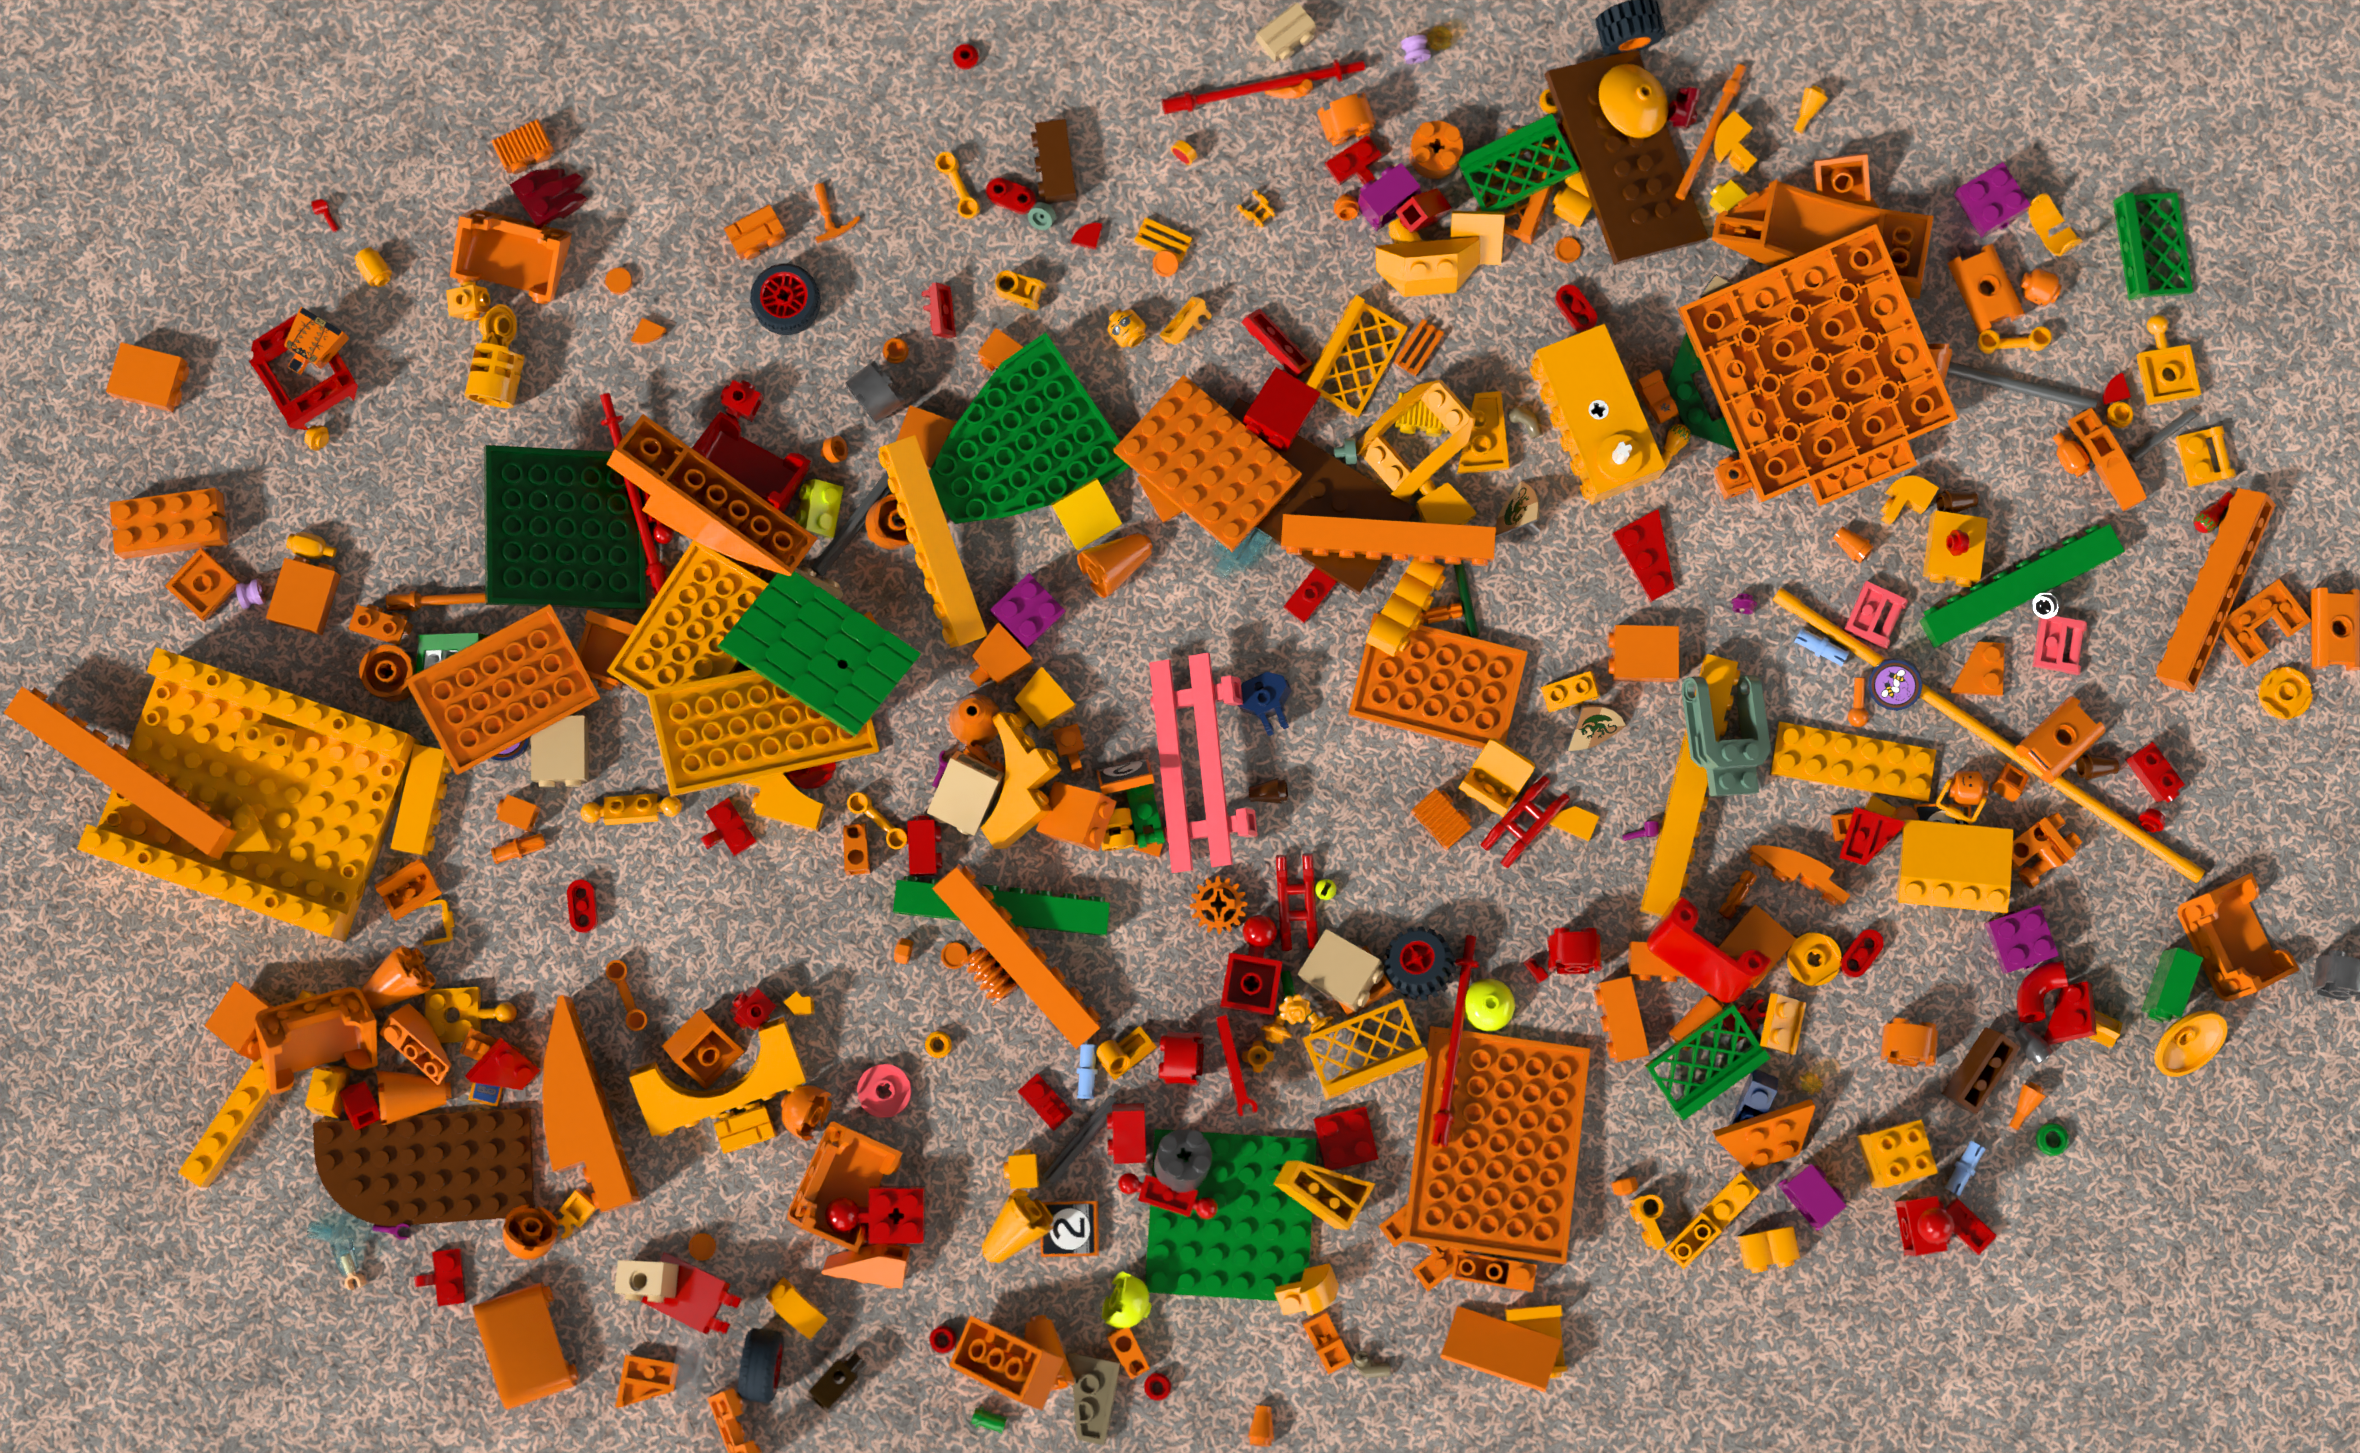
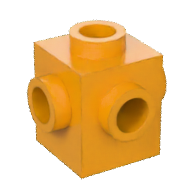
M464 282L460 284L461 287L446 290L448 312L451 317L464 319L465 321L480 320V316L486 314L489 310L490 296L487 288L477 286L476 282Z

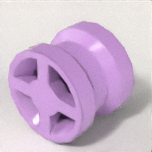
M1415 35L1401 41L1402 49L1406 51L1404 58L1407 64L1423 62L1430 58V51L1425 46L1427 43L1425 35Z
M253 579L248 584H236L237 597L243 609L250 608L252 604L262 605L266 603L259 579Z

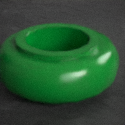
M2057 1123L2042 1125L2035 1136L2038 1149L2048 1156L2062 1154L2069 1145V1135L2066 1129ZM2050 1131L2056 1132L2060 1137L2059 1144L2056 1147H2050L2046 1143L2045 1137Z

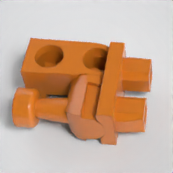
M2059 813L2039 819L2013 839L2012 870L2019 868L2035 854L2040 859L2032 868L2024 867L2018 872L2023 883L2031 889L2039 884V876L2050 869L2064 865L2076 855L2074 851L2082 844V840L2074 832H2071L2065 838L2058 833L2057 830L2066 824Z

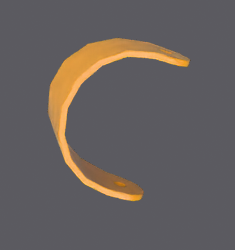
M2042 193L2031 201V206L2028 209L2031 224L2050 252L2056 256H2061L2083 243L2081 238L2077 237L2070 227L2049 237V230L2065 220L2047 193Z

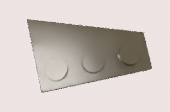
M1068 1352V1361L1070 1362V1369L1075 1382L1071 1387L1073 1388L1075 1404L1074 1414L1077 1440L1106 1445L1122 1365L1118 1362Z

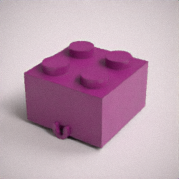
M2004 162L1959 187L1954 194V197L1981 239L1997 229L2003 230L2010 225L2009 222L2026 213L2031 206Z
M1402 163L1396 167L1393 165L1389 166L1381 173L1382 177L1376 182L1371 180L1360 189L1359 211L1376 232L1397 217L1396 211L1411 197L1422 193L1420 190L1421 186Z
M1030 573L990 609V613L1004 626V629L1008 630L1009 634L1026 650L1066 612Z
M2040 905L2017 913L2012 911L2004 914L2005 917L1984 923L2003 974L2021 968L2025 970L2034 967L2036 963L2059 956Z
M1801 1164L1785 1179H1782L1778 1183V1187L1812 1227H1816L1815 1230L1818 1231L1847 1207L1843 1202L1845 1197L1837 1187H1830L1825 1181L1827 1175L1818 1165Z

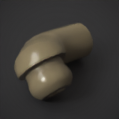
M1522 406L1514 407V410L1509 411L1508 418L1510 422L1525 424L1531 439L1543 435L1537 417L1533 412Z
M1358 1351L1355 1353L1352 1360L1353 1365L1365 1378L1390 1376L1389 1363L1375 1364L1366 1352Z

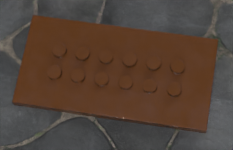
M1639 50L1548 70L1544 74L1614 265L1695 245L1708 239L1691 190L1689 189L1685 200L1678 199L1675 196L1685 174L1666 123L1657 133L1650 137L1635 138L1616 129L1606 118L1601 108L1599 86L1602 78L1612 68L1622 64H1632L1645 69Z
M1238 397L1229 413L1242 423L1251 405ZM1300 435L1296 436L1287 452L1272 447L1267 440L1258 436L1302 473V478L1254 529L1280 546L1283 514L1408 522L1416 509L1407 502L1391 495V492ZM1302 551L1301 555H1296L1359 596L1385 557L1382 556L1380 560L1366 559L1365 554H1355V558L1339 557V553L1329 552L1328 556L1312 555L1313 551Z

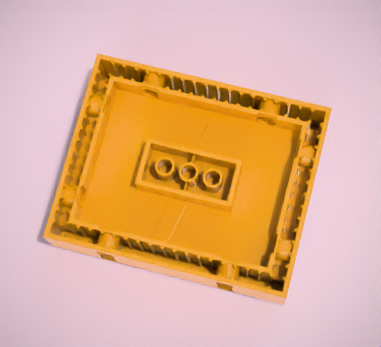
M156 647L146 671L156 678L127 749L129 751L127 756L133 760L137 757L149 765L147 770L153 774L157 771L169 778L170 781L167 784L173 788L177 785L190 793L188 797L193 802L200 800L211 808L209 813L215 817L217 814L224 816L247 803L251 804L273 850L270 852L223 853L219 859L202 852L113 789L98 826L94 827L86 824L77 850L346 942L403 792L414 744L420 745L421 742L408 733ZM240 719L295 730L290 757L236 747L235 740Z

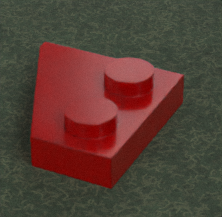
M1855 807L1839 858L1866 866L1905 826L1906 822Z
M500 1037L465 1077L471 1083L523 1090L539 1073L540 1069Z

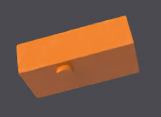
M970 1315L949 1367L1021 1404L1042 1411L1064 1358L995 1324Z

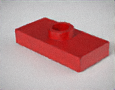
M1314 568L1283 608L1304 624L1337 582Z
M1954 1198L1945 1208V1211L1953 1219V1233L1976 1255H1980L1997 1237L1958 1198Z

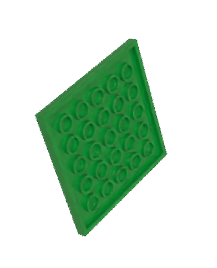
M1155 1129L1152 1177L1157 1178L1154 1162L1159 1144L1164 1136L1175 1130ZM1200 1132L1210 1145L1212 1160L1206 1178L1194 1189L1198 1191L1196 1199L1212 1198L1217 1203L1218 1210L1214 1217L1203 1219L1193 1209L1190 1217L1150 1205L1145 1285L1148 1292L1278 1301L1275 1295L1276 1287L1302 1281L1304 1269L1309 1268L1312 1212L1273 1183L1286 1161H1301L1315 1165L1316 1139Z

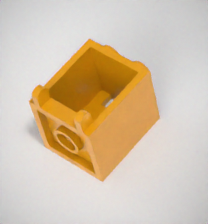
M1922 1120L1907 1121L1857 1136L1872 1188H1887L1938 1173Z

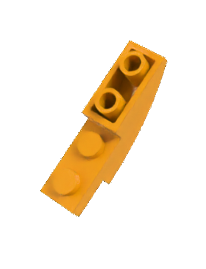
M1740 1171L1686 1224L1664 1251L1685 1269L1722 1232V1229L1760 1193V1189Z

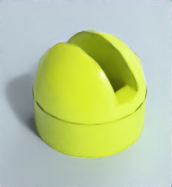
M1322 879L1316 884L1315 893L1321 900H1330L1336 894L1337 888L1332 880ZM1327 882L1331 884V886L1329 887L1326 896H1324L1321 894V892Z

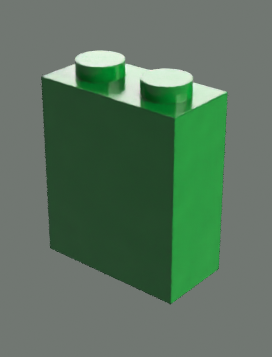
M2178 947L2162 952L2141 1010L2148 1013V1019L2163 1023L2164 1021L2171 1022L2173 1019L2182 1018L2203 957Z

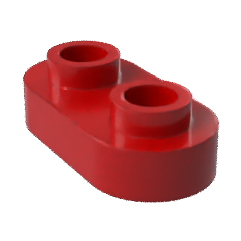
M994 178L986 186V195L991 203L1018 214H1028L1036 204V197L1031 189L1004 178ZM1002 187L1004 190L998 194L994 192V189ZM1025 196L1028 198V200L1025 203H1020L1018 201L1019 197Z
M1571 284L1561 286L1555 295V304L1572 328L1579 333L1594 328L1597 322V313L1581 291ZM1570 296L1572 302L1565 303L1563 297ZM1585 316L1588 319V323L1581 324L1578 318Z
M578 879L573 881L567 889L569 922L575 931L589 933L595 929L598 923L595 889L588 881ZM585 889L586 896L578 898V890ZM583 915L589 917V922L586 925L580 923V918Z
M1867 929L1856 936L1841 957L1840 970L1845 976L1857 978L1867 971L1883 949L1884 940L1881 934L1876 930ZM1866 938L1872 940L1873 946L1871 948L1865 947L1864 941ZM1850 960L1857 962L1855 970L1849 968L1848 963Z

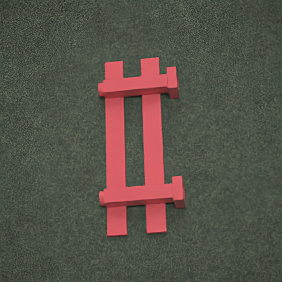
M1210 653L1188 656L1192 688L1174 691L1171 660L1167 659L1149 663L1153 694L1150 703L1155 713L1167 825L1164 835L1169 844L1172 873L1193 870L1190 840L1208 838L1211 867L1233 865L1230 834L1238 833V836L1247 838L1258 836L1254 809H1235L1236 815L1228 817L1216 703L1224 702V704L1231 706L1243 705L1241 680L1238 677H1221V683L1213 685ZM1194 706L1206 820L1188 823L1176 709Z

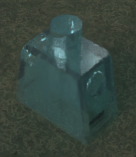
M1255 527L1233 552L1217 540L1213 548V555L1220 558V561L1213 570L1214 573L1223 579L1228 578L1233 568L1245 573L1270 546L1272 537Z

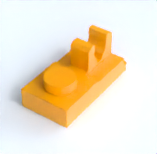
M1191 297L1159 336L1165 342L1176 345L1187 337L1188 330L1191 327L1201 330L1203 327L1198 322L1199 315L1209 320L1212 317L1204 305L1206 302L1201 298Z

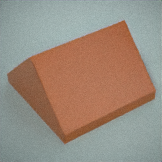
M1867 153L1814 160L1813 178L1816 194L1858 205L1871 204Z

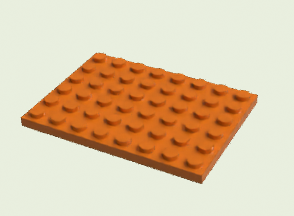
M1430 1026L1426 1050L1429 1057L1425 1061L1403 1242L1565 1265L1590 1048L1462 1030L1450 1110L1455 1120L1450 1128L1449 1146L1441 1147L1442 1145L1439 1144V1147L1431 1145L1435 1125L1433 1114L1440 1110L1452 1029Z

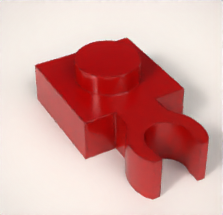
M1763 999L1755 1001L1750 1010H1747L1745 1005L1737 1008L1751 1032L1760 1027L1755 1020L1766 1016L1767 1010L1764 1013H1760L1757 1009L1758 1004L1764 1001ZM1732 1013L1723 1018L1722 1023L1727 1030L1733 1031L1736 1020ZM1738 1036L1737 1042L1742 1040L1744 1037Z

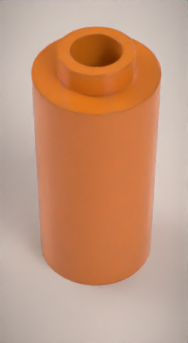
M1704 995L1668 1032L1669 1036L1675 1042H1678L1720 1012L1725 1005L1713 996ZM1684 1046L1682 1049L1688 1052L1692 1047Z

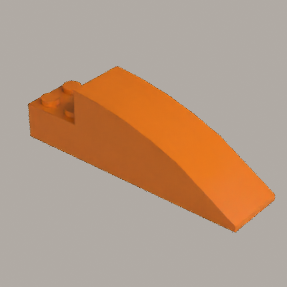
M644 414L640 416L617 445L607 462L608 466L650 495L642 511L684 536L736 560L791 576L818 539Z
M565 995L558 996L544 1057L542 1086L543 1119L552 1171L564 1172L585 1164L586 1167H583V1174L587 1183H592L594 1193L591 1194L595 1208H600L601 1212H612L641 1200L573 999Z

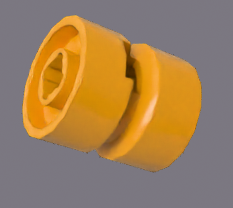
M1130 808L1114 809L1101 843L1102 851H1114L1136 846L1134 830L1129 829V826L1132 824ZM1121 829V834H1112V830Z

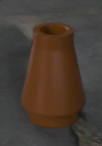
M1944 490L1936 497L1937 509L1943 512L1958 513L1978 505V496L1975 491Z
M2085 754L2077 759L2076 771L2080 778L2091 780L2109 774H2117L2119 762L2117 758Z
M1278 777L1255 786H1249L1250 802L1282 804V801H1287L1288 787L1286 779L1280 780Z

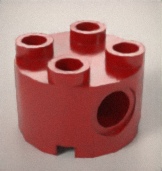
M1587 927L1580 929L1581 932H1570L1569 928L1554 929V934L1547 938L1549 972L1553 973L1555 968L1557 969V974H1589V968H1594L1595 972L1602 969L1601 937L1597 934V929Z
M1169 1030L1167 1035H1161L1160 1051H1164V1062L1159 1063L1158 1074L1159 1078L1165 1079L1166 1085L1173 1083H1183L1190 1086L1200 1085L1201 1081L1196 1079V1077L1202 1076L1204 1044L1198 1043V1039H1203L1202 1032L1178 1033Z

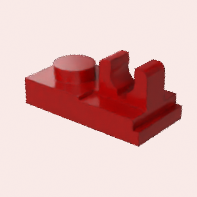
M937 282L931 283L932 286H929L928 290L922 292V297L930 298V304L923 306V310L930 312L932 333L934 336L945 339L956 337L951 287Z
M1038 1073L1018 1090V1093L1053 1131L1073 1114L1069 1107Z

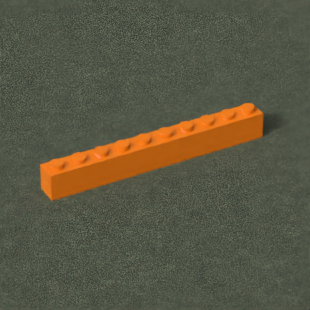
M23 686L20 688L4 711V714L205 854L217 859L221 857L237 831L230 827L231 821L220 814H217L215 817L209 813L211 808L200 800H196V802L188 798L190 795L188 791L177 785L173 788L167 784L170 779L157 771L154 774L147 770L149 765L137 757L134 760L127 756L129 751L117 743L112 746L107 742L109 738L107 735L97 729H94L92 732L86 728L89 724L77 715H74L72 718L66 714L68 709L56 701L53 703L47 701L48 695L40 689L34 687L30 690Z

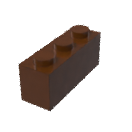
M1066 119L1035 123L1036 132H1031L1033 148L1038 147L1039 156L1034 157L1036 173H1042L1043 180L1038 182L1039 197H1045L1046 204L1076 201Z
M1985 1027L1941 1094L1960 1108L1977 1115L2021 1047L2004 1034Z

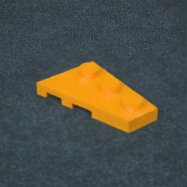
M1501 391L1475 393L1471 413L1476 418L1474 428L1471 429L1470 443L1462 448L1457 474L1509 470Z

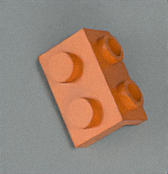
M367 604V607L356 605L348 627L349 630L397 646L400 644L403 634L410 635L413 625L407 621V616L392 612V615L382 613V608Z
M422 859L409 863L403 869L384 878L374 886L376 891L382 896L391 917L395 921L442 894L433 873Z

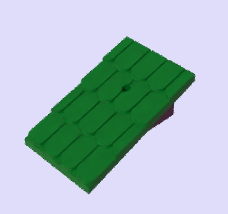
M795 571L791 576L777 573L717 646L854 737L921 655L920 652L889 631H885L864 615L854 611Z

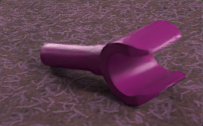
M945 750L939 754L940 766L932 784L935 788H938L948 765V762L942 760Z
M1657 821L1644 822V830L1622 835L1623 841L1639 837H1655L1659 833V824Z
M374 1224L373 1231L394 1234L398 1239L405 1240L409 1237L400 1236L398 1230L402 1226L411 1227L407 1224H400L398 1226Z

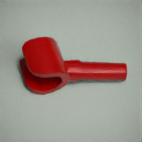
M323 199L312 201L311 205L314 214H323L333 233L337 232L339 228L331 216L328 203Z

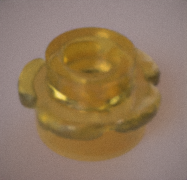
M1444 26L1434 27L1427 35V42L1430 43V47L1435 51H1440V49L1446 50L1451 45L1452 34Z
M1807 1071L1804 1076L1800 1075L1799 1078L1803 1081L1800 1086L1811 1095L1815 1092L1818 1094L1822 1093L1821 1089L1825 1085L1822 1080L1810 1071Z

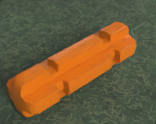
M1460 603L1450 604L1449 607L1445 605L1421 612L1419 615L1422 618L1420 625H1424L1425 622L1431 624L1446 621L1450 617L1452 619L1461 618L1463 616L1462 606Z
M1745 870L1739 878L1740 882L1735 884L1726 899L1727 902L1723 903L1719 910L1723 917L1731 919L1737 911L1736 907L1738 908L1748 894L1749 886H1753L1757 876L1751 871Z

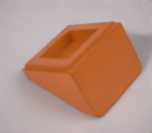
M2006 762L1991 790L2014 803L2021 795L2029 776Z

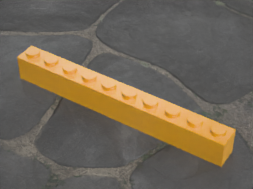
M1707 654L1703 658L1699 677H1703L1708 684L1715 739L1717 742L1719 737L1724 736L1728 721H1725L1724 717L1726 710L1730 711L1732 708L1734 696L1730 695L1732 685L1736 686L1738 683L1740 670H1737L1738 662ZM1687 728L1685 729L1639 912L1658 917L1663 916L1670 904L1679 898L1681 889L1685 890L1689 874L1685 873L1687 864H1692L1695 848H1692L1694 837L1698 838L1701 831L1702 823L1698 822L1700 812L1704 813L1708 804V797H1705L1708 786L1707 771L1704 767H1698L1690 758Z

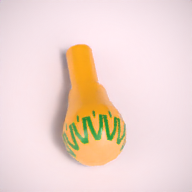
M1676 424L1668 430L1666 443L1663 448L1664 452L1661 455L1666 468L1672 457L1677 455L1690 441L1691 433L1685 425Z

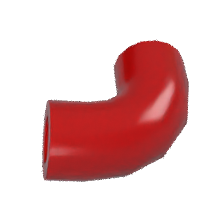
M2063 960L2037 967L2023 979L2017 991V1013L2020 1022L2034 1023L2043 1020L2046 1017L2044 1007L2045 995L2054 989L2069 987Z

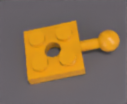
M2159 314L2151 316L2147 321V329L2151 334L2155 335L2157 350L2141 352L2136 355L2147 405L2199 397L2201 390L2190 344L2168 348L2165 332L2168 329L2167 319ZM2163 369H2171L2174 372V381L2164 379L2162 375Z
M480 987L430 989L425 993V1018L429 1020L440 1043L464 1042L470 1027L481 1031V1019L497 1018L501 1023H510L517 1016L516 1007L510 1002H503L497 1008L481 1009ZM451 1008H456L460 1014L459 1019L455 1023H450L446 1018V1014Z

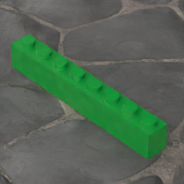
M2097 524L2085 531L2086 536L2078 539L2075 535L2062 542L2064 547L2056 551L2054 547H2051L2039 554L2040 559L2034 562L2031 559L2016 565L2017 571L2011 574L2007 570L1993 577L1995 582L1987 586L1984 582L1970 588L1971 594L1962 597L1960 593L1948 599L1947 606L1939 609L1938 605L1924 611L1925 617L1919 620L1933 648L1935 649L2034 599L2038 594L2046 593L2124 553L2125 550L2111 525L2108 524L2101 528L2100 524Z
M904 876L903 880H896L894 914L961 921L933 890V886L940 879H930V883L919 882L918 877ZM983 885L994 896L992 901L997 907L1003 906L1012 916L1010 921L1015 927L1021 926L1023 928L1107 936L1110 903L1105 902V897L1089 896V900H1081L1079 895L1063 893V897H1053L1050 891L1036 890V895L1025 894L1026 889L1010 887L1009 892L999 891V886Z

